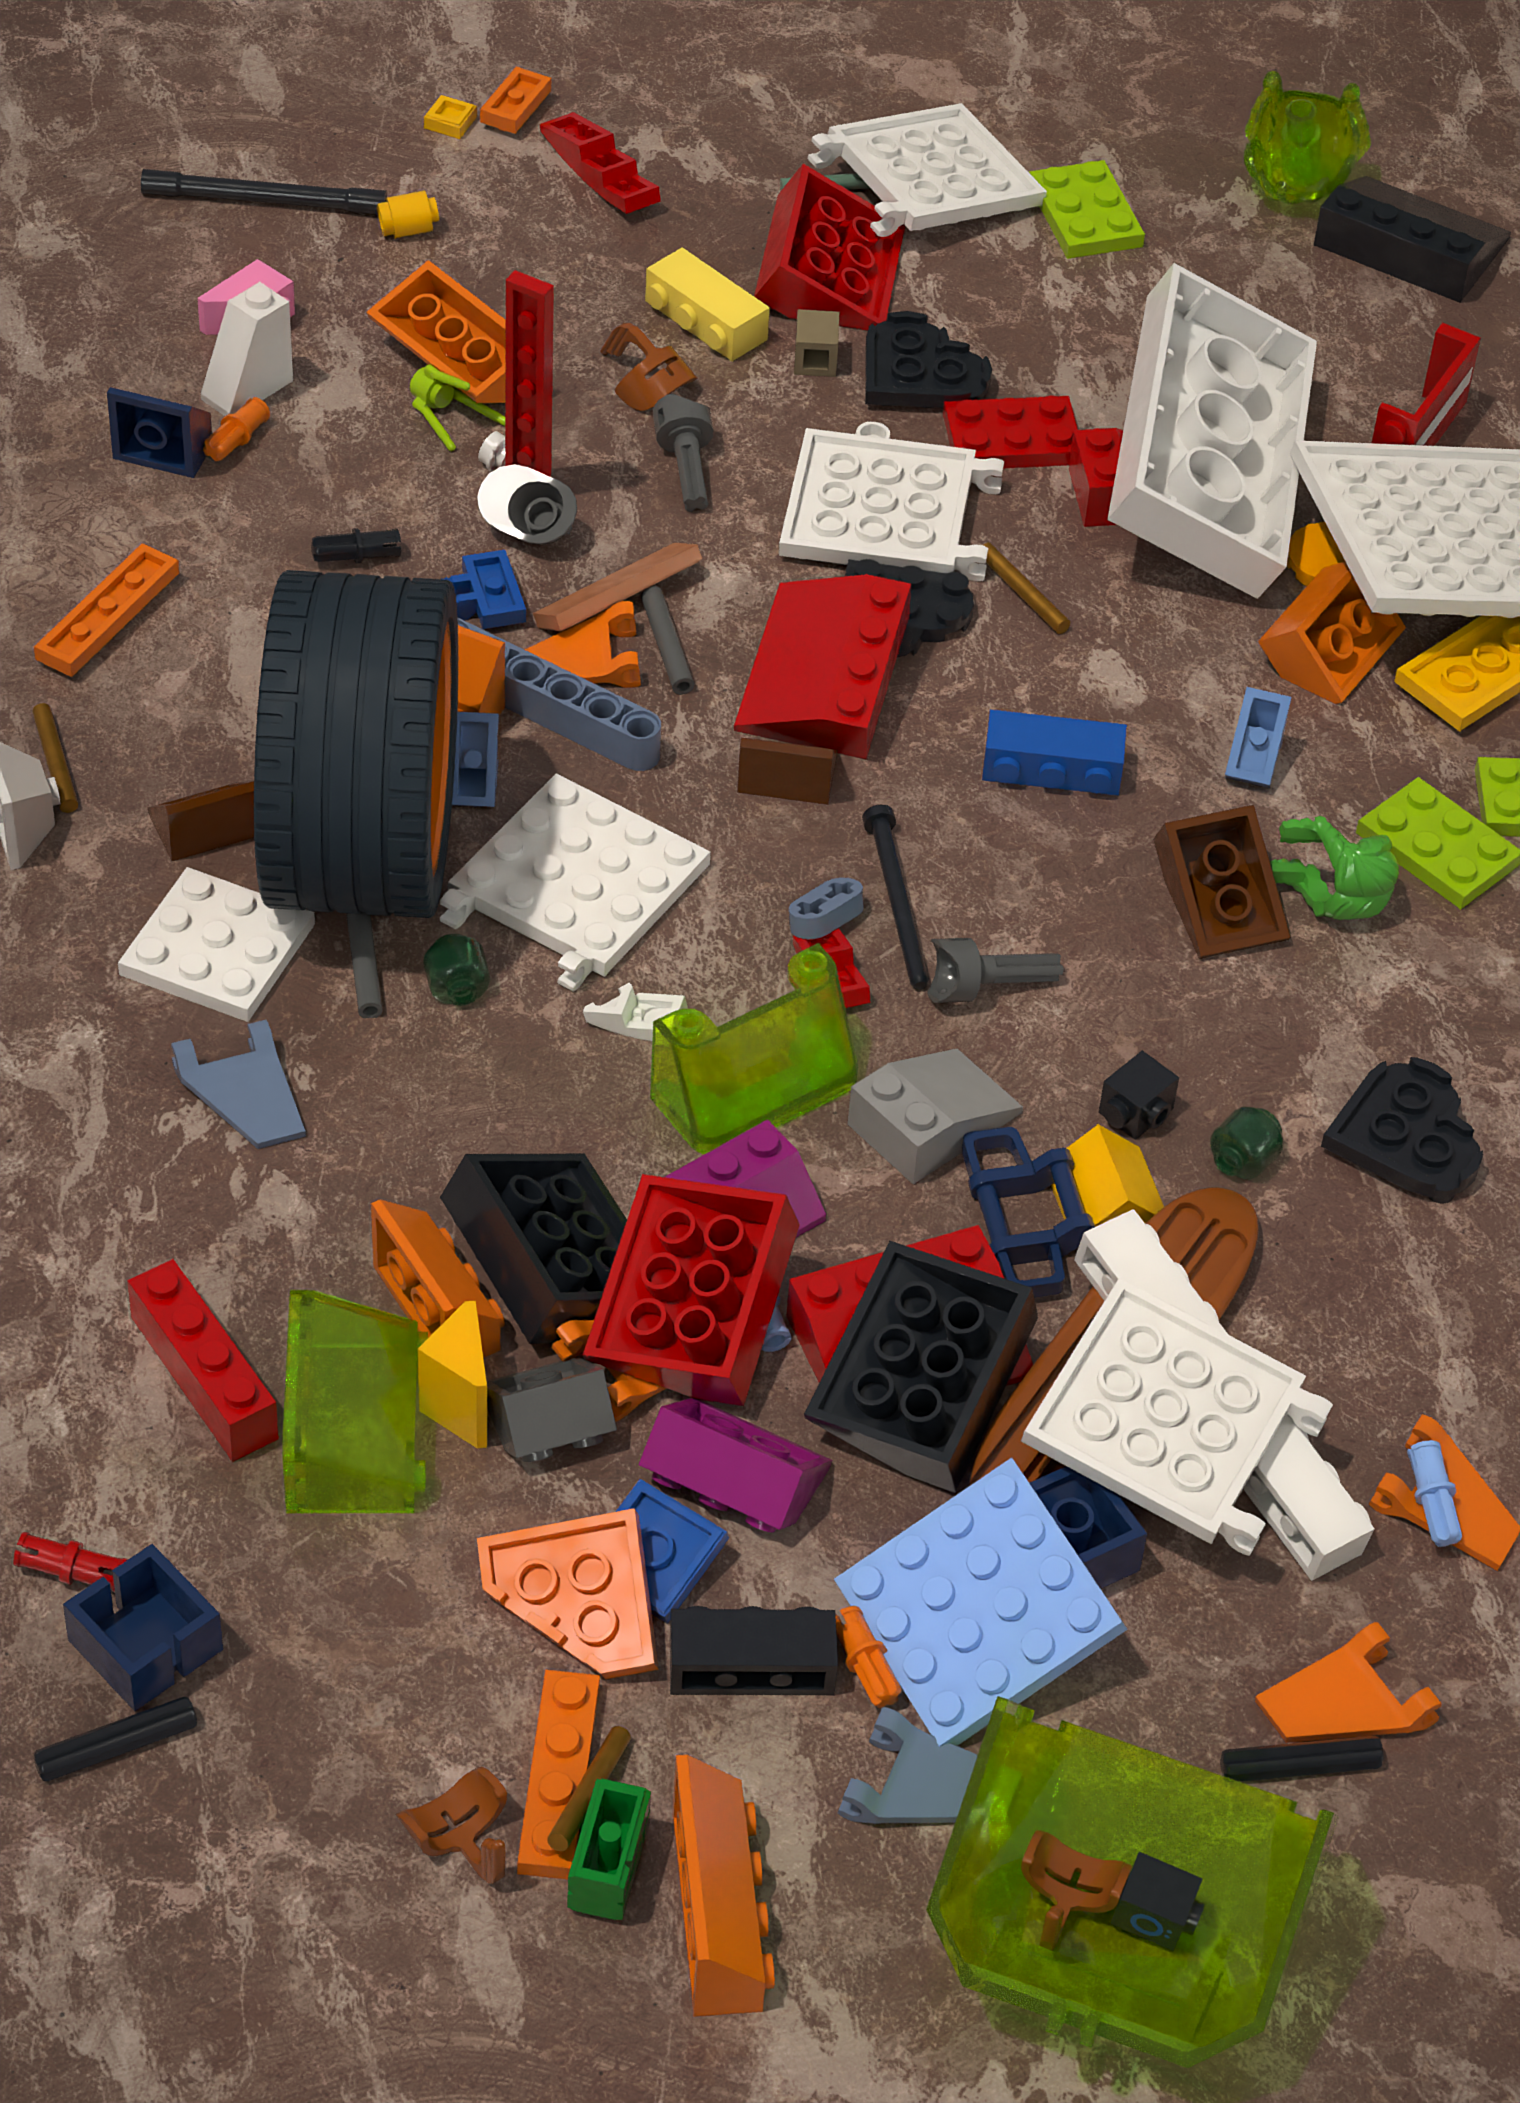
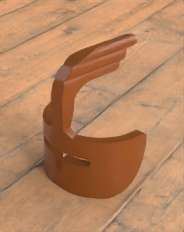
M623 323L616 327L600 351L603 355L609 353L619 357L623 354L628 344L632 342L646 355V358L636 365L615 388V393L619 398L635 410H648L654 407L657 401L664 396L698 379L672 346L656 348L647 336L631 323ZM663 363L667 364L665 369L662 368L650 378H645L646 375Z
M477 1767L465 1774L454 1786L438 1798L423 1806L405 1809L395 1814L424 1854L440 1856L450 1852H462L476 1873L483 1880H486L487 1883L493 1884L505 1877L504 1841L487 1838L482 1842L481 1850L474 1843L477 1837L497 1819L507 1801L505 1787L488 1769ZM475 1810H478V1812L475 1815H473L469 1820H467L462 1825L458 1826L457 1828L453 1829L452 1831L446 1834L432 1838V1836L438 1835L449 1829V1825L442 1817L443 1815L448 1816V1818L455 1826L461 1821H463L465 1818H467Z
M1039 1829L1036 1830L1023 1856L1021 1870L1028 1883L1055 1904L1045 1915L1039 1946L1052 1951L1055 1949V1945L1058 1943L1071 1911L1100 1913L1114 1909L1119 1902L1132 1865L1123 1861L1102 1860L1087 1856L1066 1846L1050 1833ZM1046 1872L1070 1884L1073 1874L1079 1872L1080 1877L1076 1887L1100 1893H1089L1069 1887L1053 1879Z

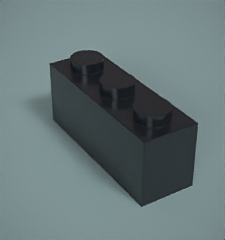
M704 1606L671 1609L669 1638L670 1695H835L838 1668L835 1610H819L808 1606L799 1607L795 1610H770L757 1606H748L741 1609H709Z

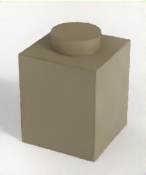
M797 310L794 375L836 377L839 312Z

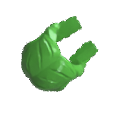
M1323 816L1315 817V821L1304 818L1300 821L1290 819L1282 822L1279 827L1280 842L1289 844L1323 842L1332 866L1335 869L1336 892L1332 895L1329 893L1327 884L1321 879L1320 871L1315 865L1307 864L1305 866L1299 859L1289 861L1282 858L1270 861L1275 883L1293 886L1296 891L1302 893L1307 905L1312 907L1316 917L1325 916L1337 920L1370 918L1379 914L1388 904L1398 879L1399 866L1395 855L1391 853L1392 841L1387 835L1370 836L1360 839L1355 844L1350 843Z

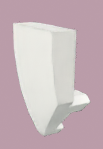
M627 983L618 988L620 996L601 1006H597L592 1002L585 1006L583 1010L586 1022L605 1030L641 1040L676 1044L688 1011V1006L683 995L638 993L635 995L633 986Z

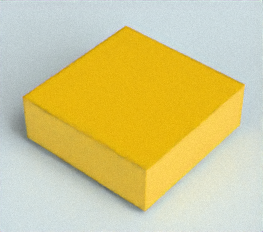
M441 95L424 116V129L461 139L477 118V106Z

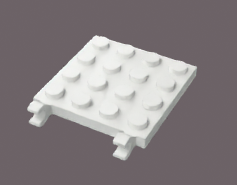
M962 103L829 127L828 134L821 133L812 137L811 141L820 151L809 154L807 158L815 168L822 169L832 164L837 157L841 156L883 201L876 204L874 208L883 219L870 224L872 230L880 237L893 234L903 224L910 231L923 230L929 227L954 224L960 221L1042 206L1043 198L1047 195V191Z
M806 428L779 542V556L844 565L848 564L849 559L858 561L872 559L879 564L899 567L911 565L917 566L922 570L941 573L954 572L955 569L964 574L969 580L984 581L988 548L983 545H959L971 483L976 484L981 491L987 494H1000L1003 478L999 477H1002L1004 461L997 458L977 459L975 458L976 450Z
M556 773L448 881V891L440 900V905L448 908V910L440 917V921L454 929H458L475 909L562 954L563 956L558 962V967L564 969L565 972L558 978V984L575 991L592 971L604 977L710 865L711 852Z
M1119 1277L1026 1427L1021 1442L1212 1544L1219 1532L1233 1549L1250 1556L1266 1523L1255 1515L1233 1507L1286 1414L1293 1419L1296 1426L1303 1432L1317 1437L1327 1420L1326 1417L1333 1404L1327 1399L1301 1388L1306 1378L1304 1374Z

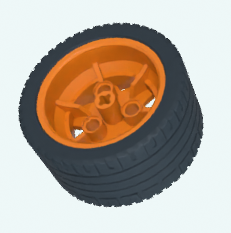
M286 570L278 578L271 601L264 641L258 697L254 766L256 872L261 899L268 908L302 911L307 908L308 911L333 912L336 910L338 913L362 914L365 912L368 915L390 916L394 913L395 916L431 918L435 915L441 895L447 857L457 734L458 618L456 594L451 581L428 578H413L410 580L409 577L384 576V578H381L379 575L365 574L352 576L349 573L332 572L324 575L322 572Z

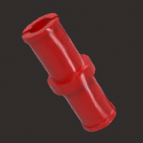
M23 1532L17 1545L38 1551V1555L15 1550L13 1564L17 1567L22 1566L59 1576V1582L71 1585L74 1580L91 1585L104 1577L110 1583L111 1590L115 1592L113 1576L104 1574V1570L112 1571L128 1559H121L83 1549L82 1542L71 1540L69 1544H64Z

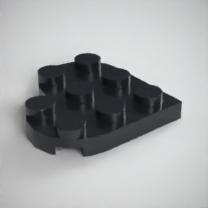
M911 311L888 313L887 321L878 323L876 326L872 323L866 335L865 404L944 408V401L982 400L989 391L992 367L987 356L982 359L979 355L970 352L969 344L950 340L945 327L939 329L937 326L928 323L927 315Z
M872 559L848 560L845 576L868 574L911 583L910 616L897 658L906 656L910 652L914 656L922 642L945 641L946 634L957 632L960 628L963 632L967 630L973 617L974 602L973 593L968 588L969 580L964 574L959 572L941 573L927 571L911 565L905 567L879 564Z
M1410 1057L1409 1064L1395 1063L1387 1066L1386 1061H1383L1372 1069L1326 1130L1321 1147L1408 1191L1426 1196L1431 1201L1440 1204L1452 1201L1455 1194L1463 1192L1475 1181L1483 1158V1150L1480 1151V1146L1473 1138L1474 1129L1458 1117L1461 1097L1458 1098V1093L1451 1085L1452 1076L1435 1063L1417 1057Z

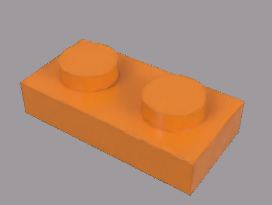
M516 66L481 107L480 122L496 127L499 130L516 134L551 92L552 78Z

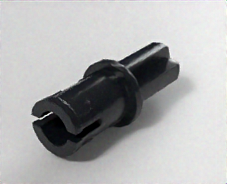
M354 528L352 533L313 537L311 552L316 562L354 559L355 563L358 564L362 563V560L365 558L400 557L401 546H397V543L401 542L398 528L371 532H360L358 528Z

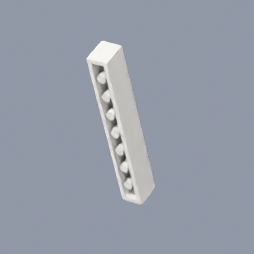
M1134 1209L1083 1233L1074 1261L1104 1301L1120 1277L1228 1334L1219 1323L1217 1313L1211 1304L1203 1301L1191 1286L1184 1268L1179 1263L1173 1262L1161 1246L1156 1231L1149 1224H1145ZM1286 1414L1243 1489L1310 1580L1313 1581L1362 1555L1375 1528L1372 1526L1365 1508L1358 1502H1354L1341 1485L1334 1467L1329 1462L1323 1461L1309 1442L1307 1433L1299 1429L1292 1418Z

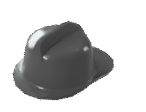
M515 464L501 466L489 473L481 483L477 496L479 511L487 523L497 530L532 544L546 545L554 543L565 534H570L577 514L576 497L569 486L531 468Z

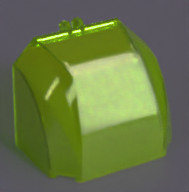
M997 1696L926 1908L962 1986L1048 2017L1046 2032L1054 2035H1059L1065 2023L1080 2029L1079 2034L1081 2038L1079 2044L1087 2047H1093L1098 2035L1186 2068H1190L1263 2032L1269 2022L1288 1971L1339 1816L1324 1809L1319 1811L1317 1820L1296 1814L1295 1809L1298 1803L1296 1801L1061 1720L1058 1730L1031 1721L1035 1710ZM1039 1829L1055 1836L1063 1844L1077 1852L1102 1860L1123 1861L1131 1864L1132 1867L1140 1851L1203 1878L1195 1899L1205 1903L1193 1936L1182 1931L1174 1951L1111 1925L1110 1922L1115 1912V1907L1110 1911L1100 1913L1071 1911L1058 1943L1055 1945V1949L1052 1951L1039 1946L1045 1915L1055 1904L1051 1899L1033 1888L1025 1879L1021 1870L1022 1859L1033 1834ZM1046 1872L1053 1879L1069 1887L1089 1893H1100L1076 1887L1080 1877L1079 1872L1073 1874L1070 1884Z

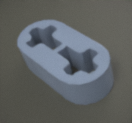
M851 878L831 879L792 902L788 909L791 933L802 939L821 938L857 917L863 912L864 908L862 884Z

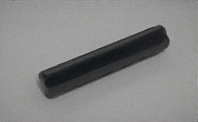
M188 1697L172 1700L36 1750L34 1752L36 1769L43 1781H51L192 1729L197 1725L196 1712Z
M1364 1736L1225 1749L1221 1754L1220 1767L1225 1781L1241 1782L1378 1769L1382 1766L1384 1752L1379 1737Z

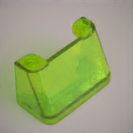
M819 943L791 957L787 968V978L794 987V991L717 1027L707 1015L695 1009L676 1010L653 1021L650 1099L696 1152L706 1154L767 1119L775 1127H779L848 1093L851 1090V1086L856 1084L858 1059L837 967L833 959Z
M290 1289L283 1419V1475L286 1513H415V1492H425L426 1460H415L418 1348L428 1339V1331H418V1321L315 1290Z

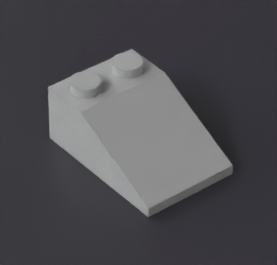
M952 1049L887 1063L851 1086L847 1125L912 1184H915L961 1154L963 1137L966 1133L1000 1128L1022 1114L1023 1106L961 1051Z

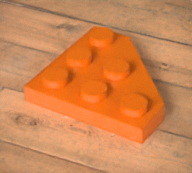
M635 1508L477 1538L482 1589L487 1596L605 1680L659 1670L640 1520Z

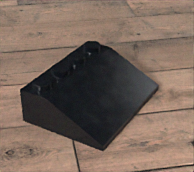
M1363 176L1338 185L1321 205L1314 246L1461 303L1510 239L1511 232L1379 180Z
M585 1153L465 1154L441 1194L440 1199L529 1344L555 1343L561 1340L556 1330L562 1324L571 1320H594L627 1218Z
M889 1241L804 1413L805 1419L909 1477L956 1493L1038 1319L1033 1289Z

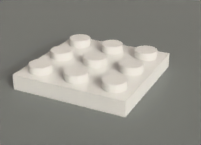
M186 867L119 960V975L249 1022L314 927V912L306 909L303 911L270 909L263 904L259 892Z

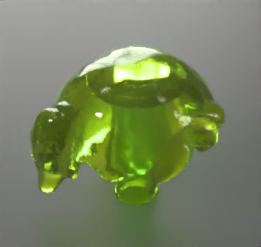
M1269 71L1263 79L1262 92L1251 109L1250 117L1245 127V135L1249 140L1244 151L1246 170L1260 187L1264 196L1270 200L1281 201L1290 205L1301 202L1314 203L1320 201L1322 198L1330 196L1338 185L1345 183L1355 163L1364 156L1371 146L1369 124L1360 101L1359 86L1355 83H1349L1344 88L1340 98L1329 94L1302 90H1283L1282 79L1279 73Z

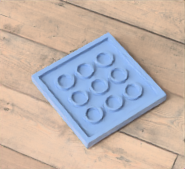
M1013 1458L992 1470L834 1578L850 1606L860 1607L875 1639L883 1642L887 1648V1652L883 1655L931 1735L935 1736L939 1747L947 1743L958 1746L1128 1630Z

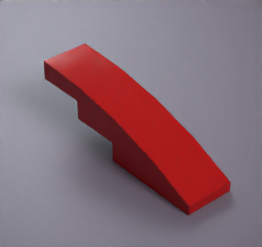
M574 112L539 124L540 132L570 168L602 198L624 213L628 214L661 202L659 186L638 175L636 160L616 149L614 134Z

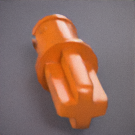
M257 397L250 398L236 413L223 417L221 426L205 440L204 454L211 456L214 461H221L237 446L247 444L252 437V433L270 418V410L267 404Z
M849 1606L839 1610L847 1624H843L836 1614V1635L847 1654L845 1663L850 1672L857 1673L874 1706L881 1708L886 1705L895 1704L898 1701V1695L901 1693V1687L883 1655L887 1652V1648L883 1642L875 1639L860 1607Z

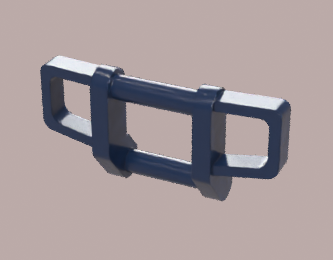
M1013 1127L966 1133L963 1137L962 1154L969 1176L968 1186L972 1197L979 1201L991 1240L989 1245L1000 1264L1004 1279L1031 1287L1034 1298L1060 1294L1063 1291L1065 1280L1062 1257L1078 1248L1083 1233L1095 1227L1091 1215L1085 1213L1072 1174L1074 1161L1071 1152L1067 1148L1050 1149L1031 1161L1019 1132ZM1007 1148L1011 1151L1017 1165L981 1170L976 1151ZM1055 1183L1066 1219L1050 1230L1010 1235L999 1198L1038 1193ZM1049 1260L1052 1274L1050 1277L1019 1280L1015 1277L1012 1265Z

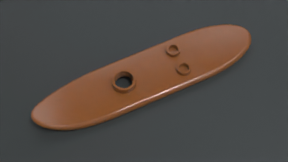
M1211 1187L1192 1191L1173 1200L1159 1210L1145 1224L1153 1227L1159 1237L1161 1246L1173 1262L1179 1263L1184 1268L1191 1286L1203 1301L1211 1304L1220 1320L1249 1269L1258 1240L1259 1227L1256 1211L1247 1198L1229 1189ZM1094 1286L1021 1380L992 1421L976 1455L970 1486L1010 1458H1013L1029 1483L1065 1467L1064 1464L1021 1442L1029 1422L1104 1303V1300Z

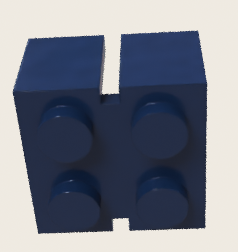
M150 1544L112 1570L116 1605L119 1609L116 1613L113 1611L110 1583L104 1577L63 1603L68 1641L134 1712L174 1685L175 1671H178L185 1677L223 1650L220 1613L153 1544Z

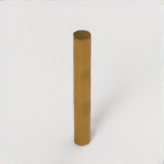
M990 542L983 544V546L988 548L986 563L1057 634L1066 632L1070 627V620Z
M40 703L34 706L32 710L50 775L55 778L58 787L60 810L70 813L78 808V801L51 708L46 703Z
M621 1726L611 1728L547 1838L548 1844L554 1850L565 1851L568 1849L585 1819L596 1779L609 1778L631 1740V1735L627 1729Z

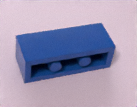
M990 709L982 780L1119 796L1124 765L1127 724Z

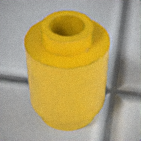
M425 190L387 197L386 202L377 204L378 218L383 236L393 235L394 238L431 232L433 231V223L439 222L435 197L428 198Z

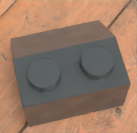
M578 1356L565 1362L559 1361L487 1381V1408L503 1448L516 1458L522 1457L523 1462H534L551 1457L553 1455L552 1448L572 1443L573 1448H584L599 1444L603 1441L602 1434L617 1430L603 1369Z

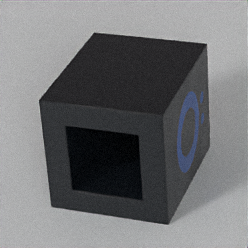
M1139 1851L1110 1924L1174 1951L1182 1931L1193 1936L1203 1912L1205 1903L1195 1899L1203 1878Z

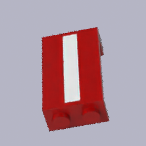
M1442 322L1435 332L1422 397L1426 399L1415 414L1382 402L1377 413L1372 443L1435 446L1467 402L1481 337Z

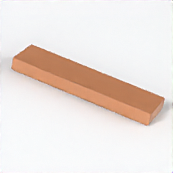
M672 543L534 612L533 615L538 628L563 631L700 562L702 556L698 545Z

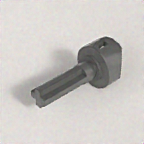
M668 394L658 400L653 407L656 441L661 448L675 453L677 457L685 510L693 512L696 508L704 510L708 506L700 449L706 446L713 438L714 430L711 411L709 407L675 394Z
M972 938L931 939V942L936 949L937 965L934 979L927 994L932 1002L935 1003L972 1002L977 997L980 983L1059 981V975H1063V965L1060 964L1061 955L1059 953L980 955L977 945Z

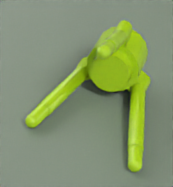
M429 364L419 369L411 379L410 392L416 397L412 406L423 414L449 451H454L456 446L430 408H444L454 398L505 426V416L482 403H476L466 394L456 389L460 388L468 391L471 387L468 382L441 372Z

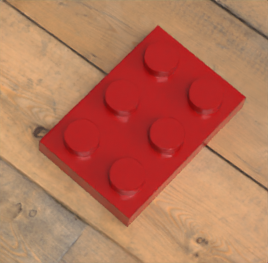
M1069 396L944 401L943 417L951 447L976 450L975 458L977 459L997 458L1003 460V469L1069 465L1073 432L1078 430Z

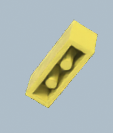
M683 247L646 268L645 301L730 361L736 360L768 340L770 307Z

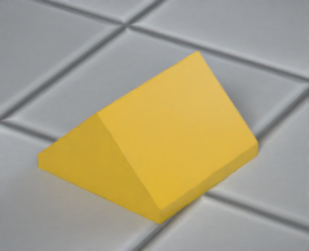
M1097 1124L1067 1147L1074 1161L1072 1174L1085 1213L1091 1215L1095 1227L1132 1209L1146 1223L1164 1207L1139 1146ZM1053 1183L1051 1185V1188L1057 1200L1062 1216L1065 1220L1066 1217L1058 1196V1192L1055 1183Z
M475 1300L465 1301L418 1348L419 1411L478 1449L487 1448V1381Z

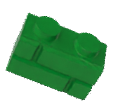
M596 1779L568 1875V1908L573 1911L608 1919L623 1920L642 1852V1843L645 1841L650 1823L651 1791L644 1787L608 1779Z

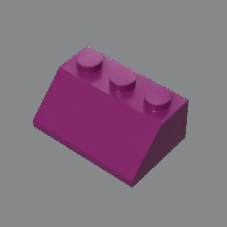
M768 1119L665 1176L666 1178L785 1194L800 1223L796 1238L826 1221V1213L799 1151Z
M689 1398L661 1406L638 1465L652 1471L651 1478L659 1484L673 1489H681L683 1485L700 1493L698 1500L705 1505L722 1511H727L731 1507L746 1514L745 1521L751 1526L774 1533L776 1528L781 1530L796 1524L828 1473L833 1460L699 1399Z

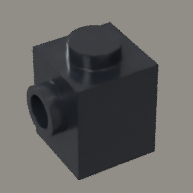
M1142 1050L1104 1080L1098 1113L1104 1116L1113 1127L1120 1128L1136 1140L1149 1128L1156 1129L1161 1126L1169 1116L1170 1111L1174 1109L1179 1077Z

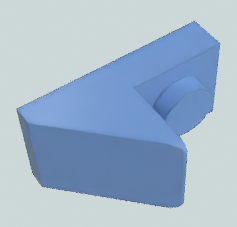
M1246 687L1225 778L1270 788L1279 749H1281L1291 703L1290 696Z
M457 712L452 805L495 807L499 760L497 759L498 713Z

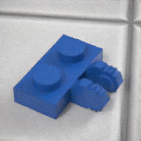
M506 550L462 556V570L464 574L444 578L451 581L454 585L458 618L468 620L477 612L482 629L526 622V607Z

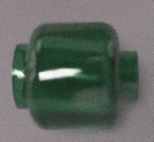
M447 934L437 939L425 952L423 965L432 996L439 1002L465 1006L480 998L489 988L491 976L482 945L474 938L461 934Z
M1243 1106L1234 1110L1215 1128L1210 1137V1149L1219 1170L1226 1175H1235L1246 1180L1260 1176L1279 1157L1284 1148L1282 1128L1279 1121L1273 1114L1263 1108Z

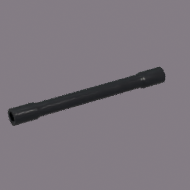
M143 169L141 174V193L175 197L187 195L344 209L354 213L377 215V204L386 202L387 190L354 187L342 189L218 178L152 169Z

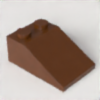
M1254 805L1164 823L1153 839L1165 884L1199 959L1282 942L1291 938Z

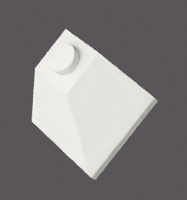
M0 742V840L10 869L14 870L21 868L55 826L53 806L60 804V796L55 778H46L39 759Z

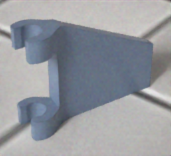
M267 1020L247 1024L251 1038H248L251 1052L198 1065L191 1039L171 1043L175 1056L172 1057V1063L181 1083L257 1149L306 1137V1131L280 1064Z
M882 1707L869 1742L883 1750L899 1751L881 1795L869 1784L851 1778L842 1798L843 1801L838 1814L850 1821L873 1824L998 1823L1019 1772L951 1743L939 1747L935 1736L916 1728L899 1712Z

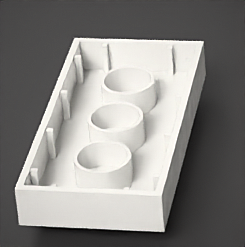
M1173 263L1147 296L1108 520L1258 599L1287 567L1299 471L1290 453L1295 440L1304 441L1317 341Z

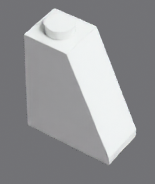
M261 282L228 300L201 391V400L223 416L236 413L250 398L257 397L264 400L293 382L289 301Z

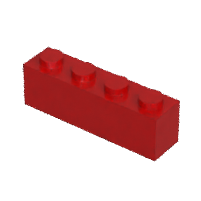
M171 1259L127 1280L132 1320L230 1460L234 1462L279 1440L276 1401L175 1260Z

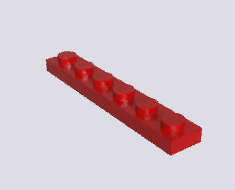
M514 270L506 279L505 466L520 465L551 477L554 285Z

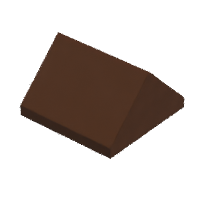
M741 738L737 793L828 805L838 750Z
M254 781L228 784L147 808L153 825L171 861L254 838Z

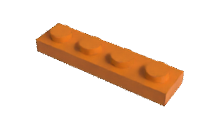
M142 543L34 646L35 660L73 677L179 574V561Z
M545 1670L517 1861V1874L568 1880L580 1836V1828L565 1851H556L551 1848L547 1838L589 1768L600 1688V1675Z

